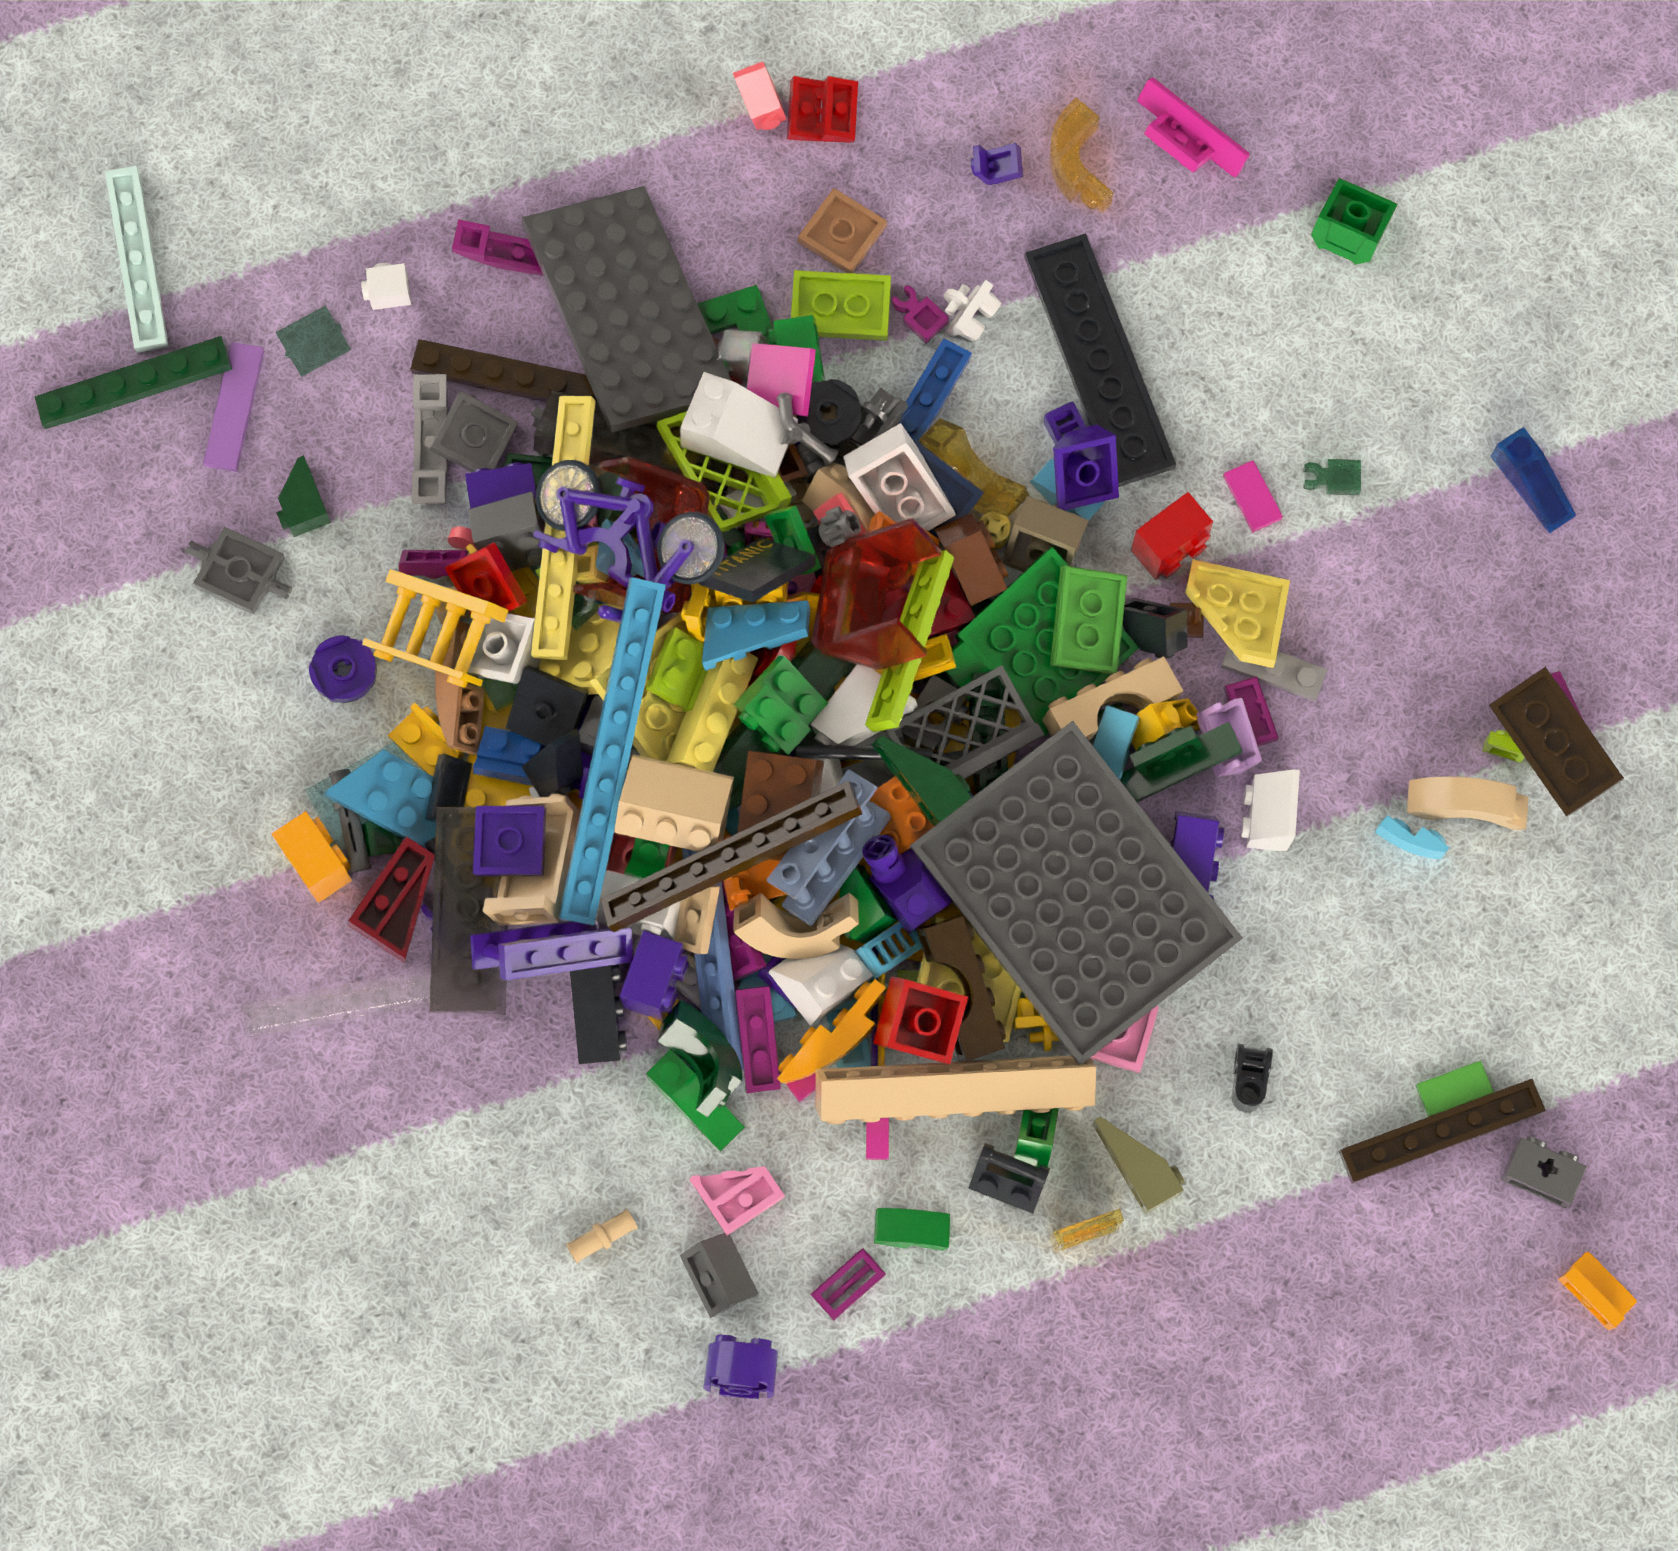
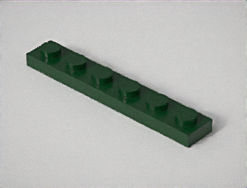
M218 336L34 396L42 426L48 429L205 379L233 368L225 341L222 336Z

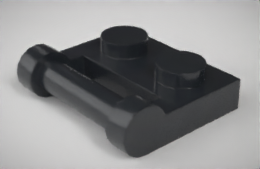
M985 1143L968 1189L1033 1214L1050 1168L1042 1164L1040 1167L1034 1166L994 1150L995 1146Z

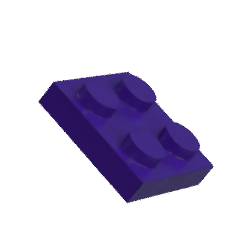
M476 806L473 874L475 876H544L546 808L544 806Z

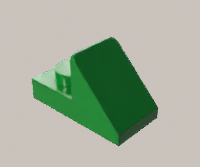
M635 838L631 859L625 868L624 875L643 879L666 868L671 845Z

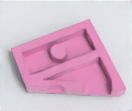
M765 1166L748 1168L746 1171L739 1172L735 1170L721 1172V1174L702 1177L696 1175L690 1178V1182L727 1236L785 1198Z

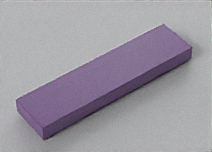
M231 342L228 355L233 369L224 372L203 464L205 467L237 472L264 356V348Z

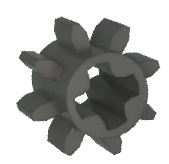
M840 506L826 511V516L821 518L822 523L819 525V534L826 545L831 547L838 545L839 550L842 551L854 546V541L859 539L858 534L861 532V524L854 512L849 510L842 512Z

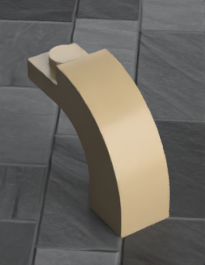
M1452 776L1419 778L1409 780L1407 813L1426 820L1445 818L1480 819L1512 830H1525L1528 814V797L1517 793L1516 786L1487 779Z
M762 893L749 899L748 903L734 908V933L760 952L787 959H807L831 953L840 948V935L851 931L859 924L858 900L850 893L826 906L812 927L791 913L776 907Z

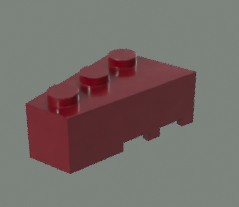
M406 836L348 920L350 928L404 963L435 855Z

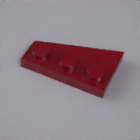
M950 569L949 578L946 581L928 639L961 629L975 618L952 569ZM909 592L875 618L871 624L885 654L890 651Z

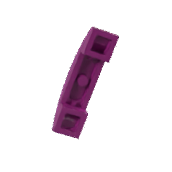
M458 219L452 252L492 267L544 276L528 239L490 231V226Z

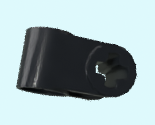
M1237 1044L1233 1068L1232 1102L1239 1111L1251 1113L1257 1110L1264 1101L1271 1070L1273 1049L1267 1048L1265 1051L1245 1048L1244 1044ZM1246 1087L1253 1089L1257 1094V1100L1253 1102L1244 1100L1240 1094V1089Z

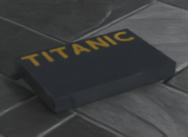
M760 538L724 558L717 571L699 584L753 603L816 566V555ZM708 567L707 569H705V570L699 572L698 575H701L702 573H704L705 571H707L710 567Z

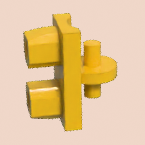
M1027 998L1018 999L1017 1018H1014L1013 1022L1014 1029L1041 1027V1032L1029 1033V1042H1043L1044 1052H1050L1052 1050L1051 1041L1060 1040L1050 1030V1027L1043 1018L1038 1016V1012Z

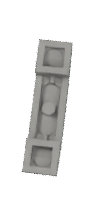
M413 375V408L415 411L412 504H446L448 459L429 449L448 415L447 375Z

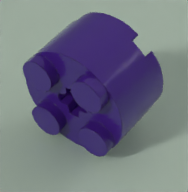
M716 1335L715 1342L708 1345L703 1389L711 1392V1386L720 1388L719 1395L728 1397L759 1399L760 1392H767V1398L773 1397L778 1351L771 1348L772 1341L752 1338L750 1343L736 1342L737 1338L734 1336Z

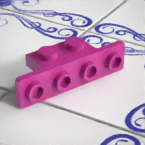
M1151 77L1147 80L1137 101L1158 118L1148 125L1144 134L1193 173L1211 159L1234 178L1238 176L1250 156L1249 152L1155 78Z

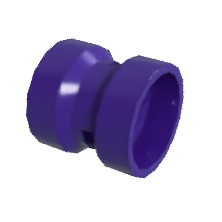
M888 835L875 836L864 845L862 853L868 865L871 866V872L876 881L890 883L899 879L904 874L906 863L901 854L898 853V847L892 837Z

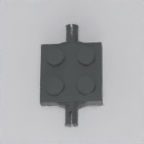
M225 526L217 541L209 548L199 545L192 540L189 542V546L186 547V554L202 560L201 570L193 582L195 588L251 614H255L262 599L269 592L279 595L284 599H288L289 594L292 592V586L276 580V574L285 559L283 553Z

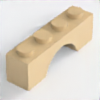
M1165 657L1155 661L1152 658H1147L1134 666L1135 670L1124 674L1123 671L1116 672L1105 680V684L1098 687L1095 684H1090L1077 692L1078 696L1067 700L1066 697L1055 700L1048 706L1049 710L1042 721L1051 737L1071 721H1074L1090 742L1098 731L1097 715L1101 707L1110 703L1122 702L1143 710L1150 704L1177 700L1182 694L1183 689Z

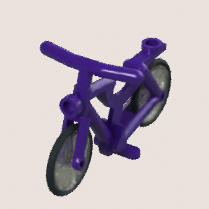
M563 460L549 467L542 475L537 486V509L542 519L549 526L565 531L566 538L558 539L542 531L535 530L533 536L540 539L539 547L557 553L558 549L562 548L573 554L583 555L586 553L589 543L596 541L604 542L611 548L616 558L615 564L608 568V574L628 588L629 579L635 577L631 575L632 562L628 548L622 539L636 526L645 580L666 585L661 610L664 612H669L675 603V594L667 591L675 582L683 584L700 583L711 577L719 568L725 548L723 533L718 524L706 514L685 512L675 516L664 526L657 543V555L662 567L658 572L649 524V517L652 515L654 505L649 496L641 493L634 494L635 491L643 493L644 485L618 477L616 484L623 486L620 496L601 494L600 481L596 473L581 461ZM599 508L623 512L609 529L601 527L584 529V526L594 518ZM607 605L599 607L598 615L601 618L620 623L623 610Z

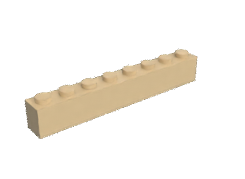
M1072 1056L962 1061L951 1062L950 1064L925 1063L816 1069L815 1109L820 1120L829 1124H842L846 1120L860 1119L863 1122H877L880 1118L894 1117L897 1120H911L915 1116L923 1115L940 1119L948 1117L949 1114L959 1113L975 1117L982 1115L983 1112L994 1111L1004 1115L1014 1114L1017 1110L1045 1113L1050 1111V1108L1079 1111L1084 1109V1106H1095L1096 1066L1090 1058L1083 1064L1078 1065Z

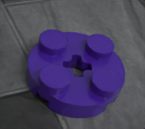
M338 635L323 641L314 651L315 655L309 664V675L315 689L320 695L335 703H349L365 696L376 682L377 663L371 649L368 646L362 645L363 642L361 640L352 639L350 636ZM344 662L346 666L352 664V669L349 670L347 676L343 677L341 674H334L339 669L338 663Z

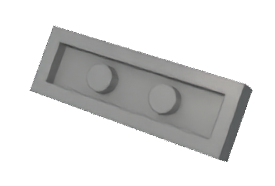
M1229 647L1221 668L1249 678L1257 676L1258 681L1315 702L1328 670L1277 651L1274 668L1240 661Z

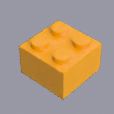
M305 811L272 833V836L318 903L352 881L347 873L351 869L347 858L337 844L332 847L329 846L334 840L318 816L312 820Z

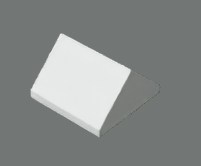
M507 614L504 623L491 619L489 624H485L467 674L517 684L521 679L524 667L530 665L537 668L540 666L541 659H535L531 656L535 619L514 614Z

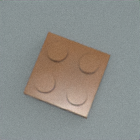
M833 188L799 234L798 243L844 272L854 273L887 227V220Z

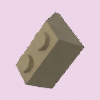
M1027 496L1013 524L1003 564L1024 572L1045 551L1053 547L1063 560L1072 567L1089 520Z

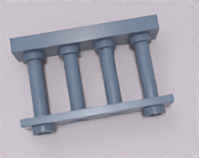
M849 769L837 785L846 781L852 784L863 814L789 849L767 878L768 883L788 895L782 903L784 910L811 927L862 859L864 845L873 837L879 836L892 818L889 812L870 801L877 787Z

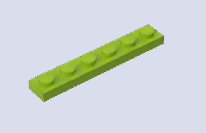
M947 550L923 555L920 558L865 722V726L872 732L897 728L903 718V712L913 687V681L922 660V654L928 636L931 633L936 611L940 605V599L954 557Z

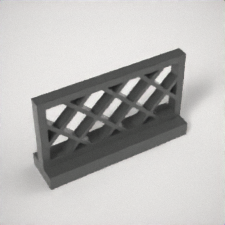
M1002 665L903 718L899 727L884 730L888 739L904 747L910 746L901 744L895 734V731L904 726L919 730L914 748H919L923 732L942 737L937 755L932 753V759L938 764L940 762L947 763L948 765L944 767L950 769L954 775L960 774L964 779L1029 745L1044 735L1039 724H1035ZM997 676L1005 688L1002 700L983 695L987 681ZM981 685L979 693L971 691ZM964 694L977 698L973 716L954 710L958 697ZM1008 695L1013 703L1006 702ZM982 700L1000 705L995 723L977 717ZM952 701L950 709L941 707ZM1004 708L1017 710L1024 723L1015 728L1001 725ZM935 710L948 714L943 732L925 726L928 713ZM953 716L971 721L966 739L948 733ZM922 717L920 725L912 723L913 721ZM975 723L994 728L990 742L982 744L971 740ZM998 730L1006 732L1003 735L997 737ZM946 739L965 744L961 758L953 760L942 756ZM969 746L977 748L967 754Z

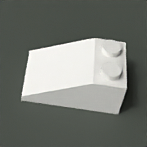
M706 372L703 373L680 428L681 447L775 478L789 445L788 443L781 445L787 432L780 422L778 407L736 382ZM793 417L795 422L798 423V419Z
M901 423L844 456L849 478L875 514L880 510L905 529L915 522L926 531L933 529L956 515L918 447Z

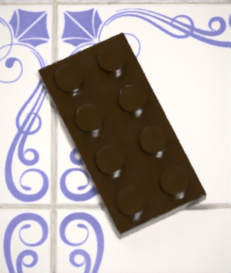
M1546 666L1489 704L1491 710L1566 817H1569L1624 780L1622 774Z

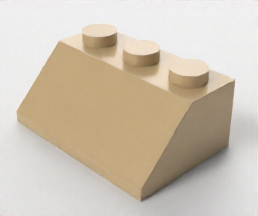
M633 754L619 800L614 833L700 852L723 841L734 777Z

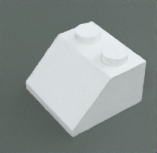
M1292 769L1256 774L1251 785H1245L1244 805L1250 806L1249 818L1243 817L1241 837L1247 838V848L1277 851L1288 850L1296 832L1300 770Z
M840 944L839 949L822 956L807 959H785L769 971V974L810 1026L854 997L864 982H869L873 977V974L854 950Z

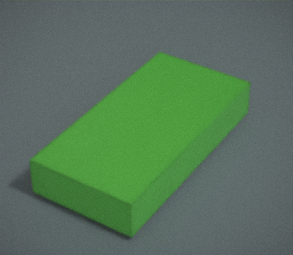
M1481 1061L1415 1085L1428 1117L1494 1093Z

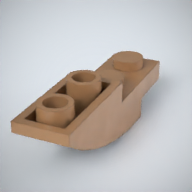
M458 621L443 666L455 669L470 624ZM435 671L437 711L447 745L450 748L477 755L480 745L485 690L469 682L466 688L447 682L448 675Z

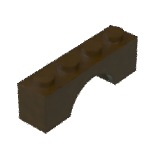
M954 916L916 929L926 962L942 964L951 969L963 986L964 996L968 997L954 1048L958 1061L968 1062L1005 1049L1003 1040L1006 1039L1005 1030L1001 1021L996 1020L992 1007L995 1006V998L990 987L985 986L982 974L985 973V967L980 955L974 952L971 942L974 940V932L969 921H965L963 916Z

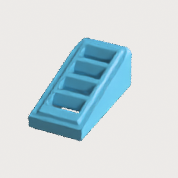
M898 922L854 951L873 974L871 981L922 948L917 930L909 934L915 943L912 947L901 933L900 929L903 926ZM894 934L905 950L903 953L900 952L891 935ZM882 941L886 942L895 956L894 959H891L882 945ZM875 946L885 961V965L882 966L871 948Z

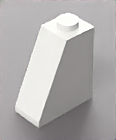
M861 660L858 662L811 724L815 734H817L814 739L819 744L854 746L878 733L872 732L866 727L865 722L881 674ZM910 695L903 712V718L913 714L918 708L915 698Z

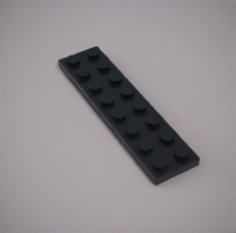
M1086 233L1026 252L1024 257L1087 422L1089 426L1099 425L1116 435L1119 487L1175 469V459Z

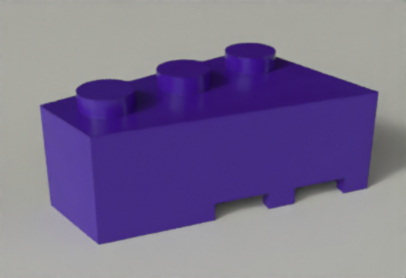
M1175 811L1174 820H1176L1171 847L1207 893H1209L1210 881H1217L1219 861H1214L1216 847L1222 848L1224 828L1219 827L1220 821L1214 816Z

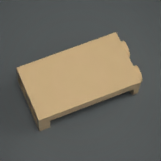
M551 794L549 797L539 798L522 796L520 799L507 800L506 806H544L546 808L544 876H501L497 898L485 899L483 912L499 926L559 923L560 918L558 917L581 811L567 796L562 794Z

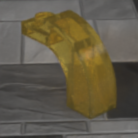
M1076 97L1062 111L1054 125L1049 151L1050 169L1057 187L1070 202L1079 193L1081 194L1082 202L1088 208H1097L1104 213L1112 204L1114 192L1084 167L1079 156V151L1083 144L1098 130L1100 117Z
M940 418L919 439L921 444L984 491V494L973 507L983 514L995 511L1009 517L1029 496L1026 486L995 473L978 458L969 443L964 428Z

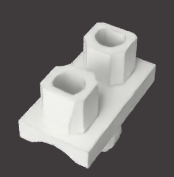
M985 280L981 286L976 285L968 298L966 295L970 288L964 284L961 285L958 291L955 289H948L944 298L949 305L945 312L953 316L957 309L959 311L945 330V333L952 337L959 334L970 342H974L980 337L985 326L973 318L974 314L978 310L984 316L990 318L1002 304L990 292L993 287L990 282Z

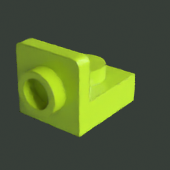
M1490 731L1486 737L1482 749L1483 752L1519 763L1525 758L1507 731Z

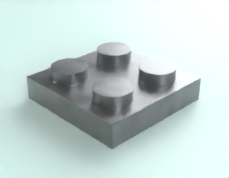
M460 391L429 450L470 472H474L479 468L495 469L518 421Z

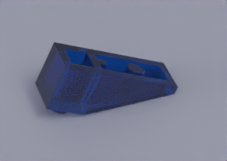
M1524 427L1496 445L1490 457L1549 534L1576 517V513L1546 456Z

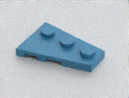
M793 601L708 607L702 658L705 671L716 668L717 662L732 657L736 661L747 657V652L762 647L772 649L808 637L811 611L809 602Z

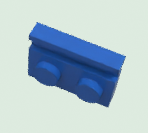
M485 726L476 762L473 765V774L533 786L521 766L546 746L512 731Z

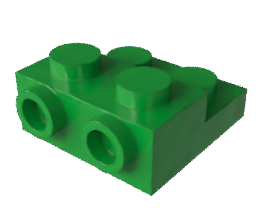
M779 655L733 705L742 713L739 719L749 729L753 731L757 729L763 736L761 742L767 749L774 754L781 752L789 755L811 731L808 725L824 709L828 702L785 656Z

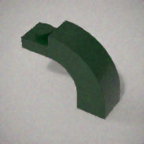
M680 1000L661 1022L658 1042L680 1055L692 1067L700 1084L696 1110L708 1117L716 1107L721 1108L724 1106L729 1096L742 1082V1068L734 1048L721 1030L700 1011Z

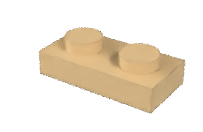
M713 885L681 901L674 941L682 943L685 950L696 954H708L719 886Z

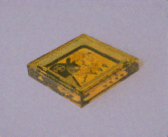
M1117 1209L1054 1231L1049 1241L1053 1251L1059 1252L1118 1231L1124 1218L1121 1210Z

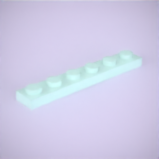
M135 165L105 171L134 349L136 353L169 347L139 169Z

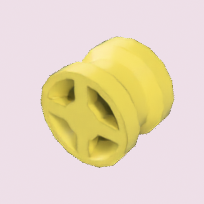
M987 512L980 520H983L989 533L995 534V536H991L996 546L992 549H1000L1009 540L1010 520L1001 512Z

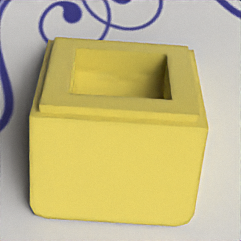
M599 545L588 546L586 553L579 555L576 582L588 584L610 583V576L596 568Z

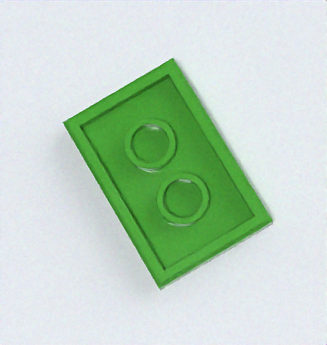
M1065 565L1060 567L1050 666L1108 675L1118 672L1128 575Z

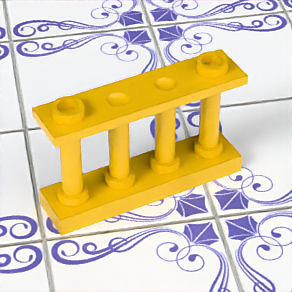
M390 569L385 582L397 586L396 593L399 595L382 642L380 644L364 638L362 645L375 649L373 656L392 662L395 656L448 675L447 682L466 688L468 682L481 687L483 680L467 673L485 624H489L491 619L504 623L509 610L491 602ZM419 594L422 595L420 601L423 604L406 651L394 649L411 599L415 600L416 595ZM441 602L446 603L445 609L448 612L429 661L418 657L435 608H439ZM467 610L471 612L470 618L473 620L455 669L443 666L461 615L464 616Z

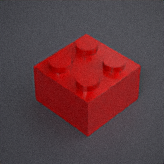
M1187 492L1136 530L1131 552L1155 580L1162 575L1169 578L1181 568L1180 562L1188 556L1194 559L1207 548L1205 543L1211 537L1210 531L1213 520L1192 495Z
M891 977L873 1044L950 1064L968 997L907 979Z

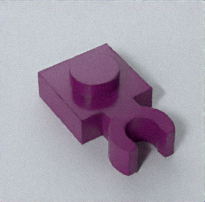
M906 285L904 293L910 299L906 302H901L894 296L892 298V305L898 312L907 313L903 317V322L927 344L949 324V317L927 296L919 302L916 299L915 290L911 286Z

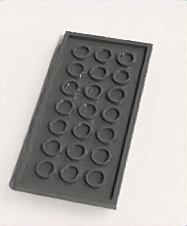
M645 186L522 217L524 231L611 433L688 411L704 372L731 381Z

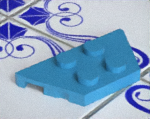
M386 750L380 751L363 765L328 788L323 796L402 839H405L407 836L427 849L424 844L436 837L443 848V825L425 819L429 797L432 792L433 776Z

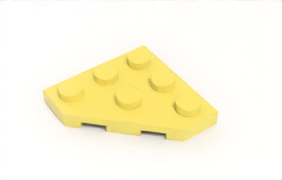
M1192 559L1185 594L1197 608L1201 609L1203 616L1240 661L1274 668L1290 580Z

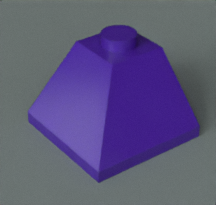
M1099 425L1068 431L1053 447L1057 508L1066 511L1119 498L1116 435Z
M911 848L901 855L906 863V870L899 879L890 883H880L876 881L874 876L868 879L908 934L953 903Z

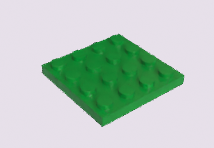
M1053 547L1045 551L1007 586L1006 590L1002 591L971 622L954 635L958 641H964L990 671L1001 665L1003 666L1035 724H1039L1044 733L1043 736H1046L1049 732L1042 719L1048 712V706L1052 702L1062 697L1070 700L1078 696L1077 692L1090 684H1095L1098 687L1110 676L1108 674L1050 666L1060 567L1064 565L1069 566ZM1123 628L1118 667L1138 649V646Z

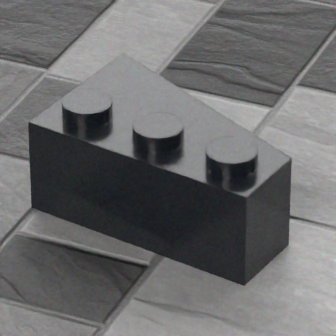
M619 964L570 971L579 1064L620 1061L621 1051H627L626 1031H619L618 1017H624L622 1000L616 994V983L621 982Z

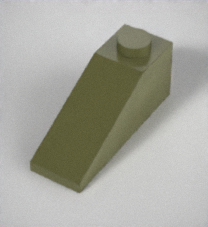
M1101 1116L1094 1120L1092 1124L1145 1215L1182 1194L1184 1189L1181 1185L1185 1181L1175 1165L1170 1167L1166 1159Z

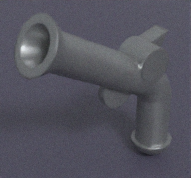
M787 392L780 393L777 396L780 422L787 432L781 445L787 443L795 444L799 441L820 456L826 466L830 465L836 458L838 449L828 447L812 435L808 424L796 423L793 419L792 395Z

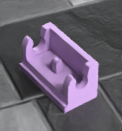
M1242 698L1234 699L1225 705H1222L1221 702L1216 703L1204 711L1195 714L1198 718L1197 721L1201 734L1229 722L1243 750L1241 754L1213 766L1215 777L1244 772L1262 761Z

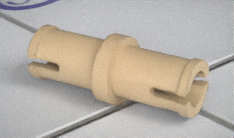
M625 1209L624 1212L601 1225L598 1222L592 1225L593 1229L570 1243H566V1246L575 1262L579 1263L582 1259L601 1248L607 1250L612 1247V1242L638 1229L630 1212Z

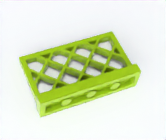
M687 411L658 421L656 426L700 504L707 516L711 517L718 524L722 532L762 518L773 510L789 506L792 496L778 472L776 477L773 478L681 447V438L673 436L669 428L681 427ZM687 450L706 457L702 467L688 462L685 457ZM709 458L728 465L725 475L706 469ZM732 466L747 473L749 477L747 483L728 477ZM702 477L722 483L718 494L703 488L701 485ZM725 485L744 491L740 502L721 496ZM747 493L760 497L765 506L754 508L743 503ZM721 504L737 510L735 517L722 521L716 511L717 505Z

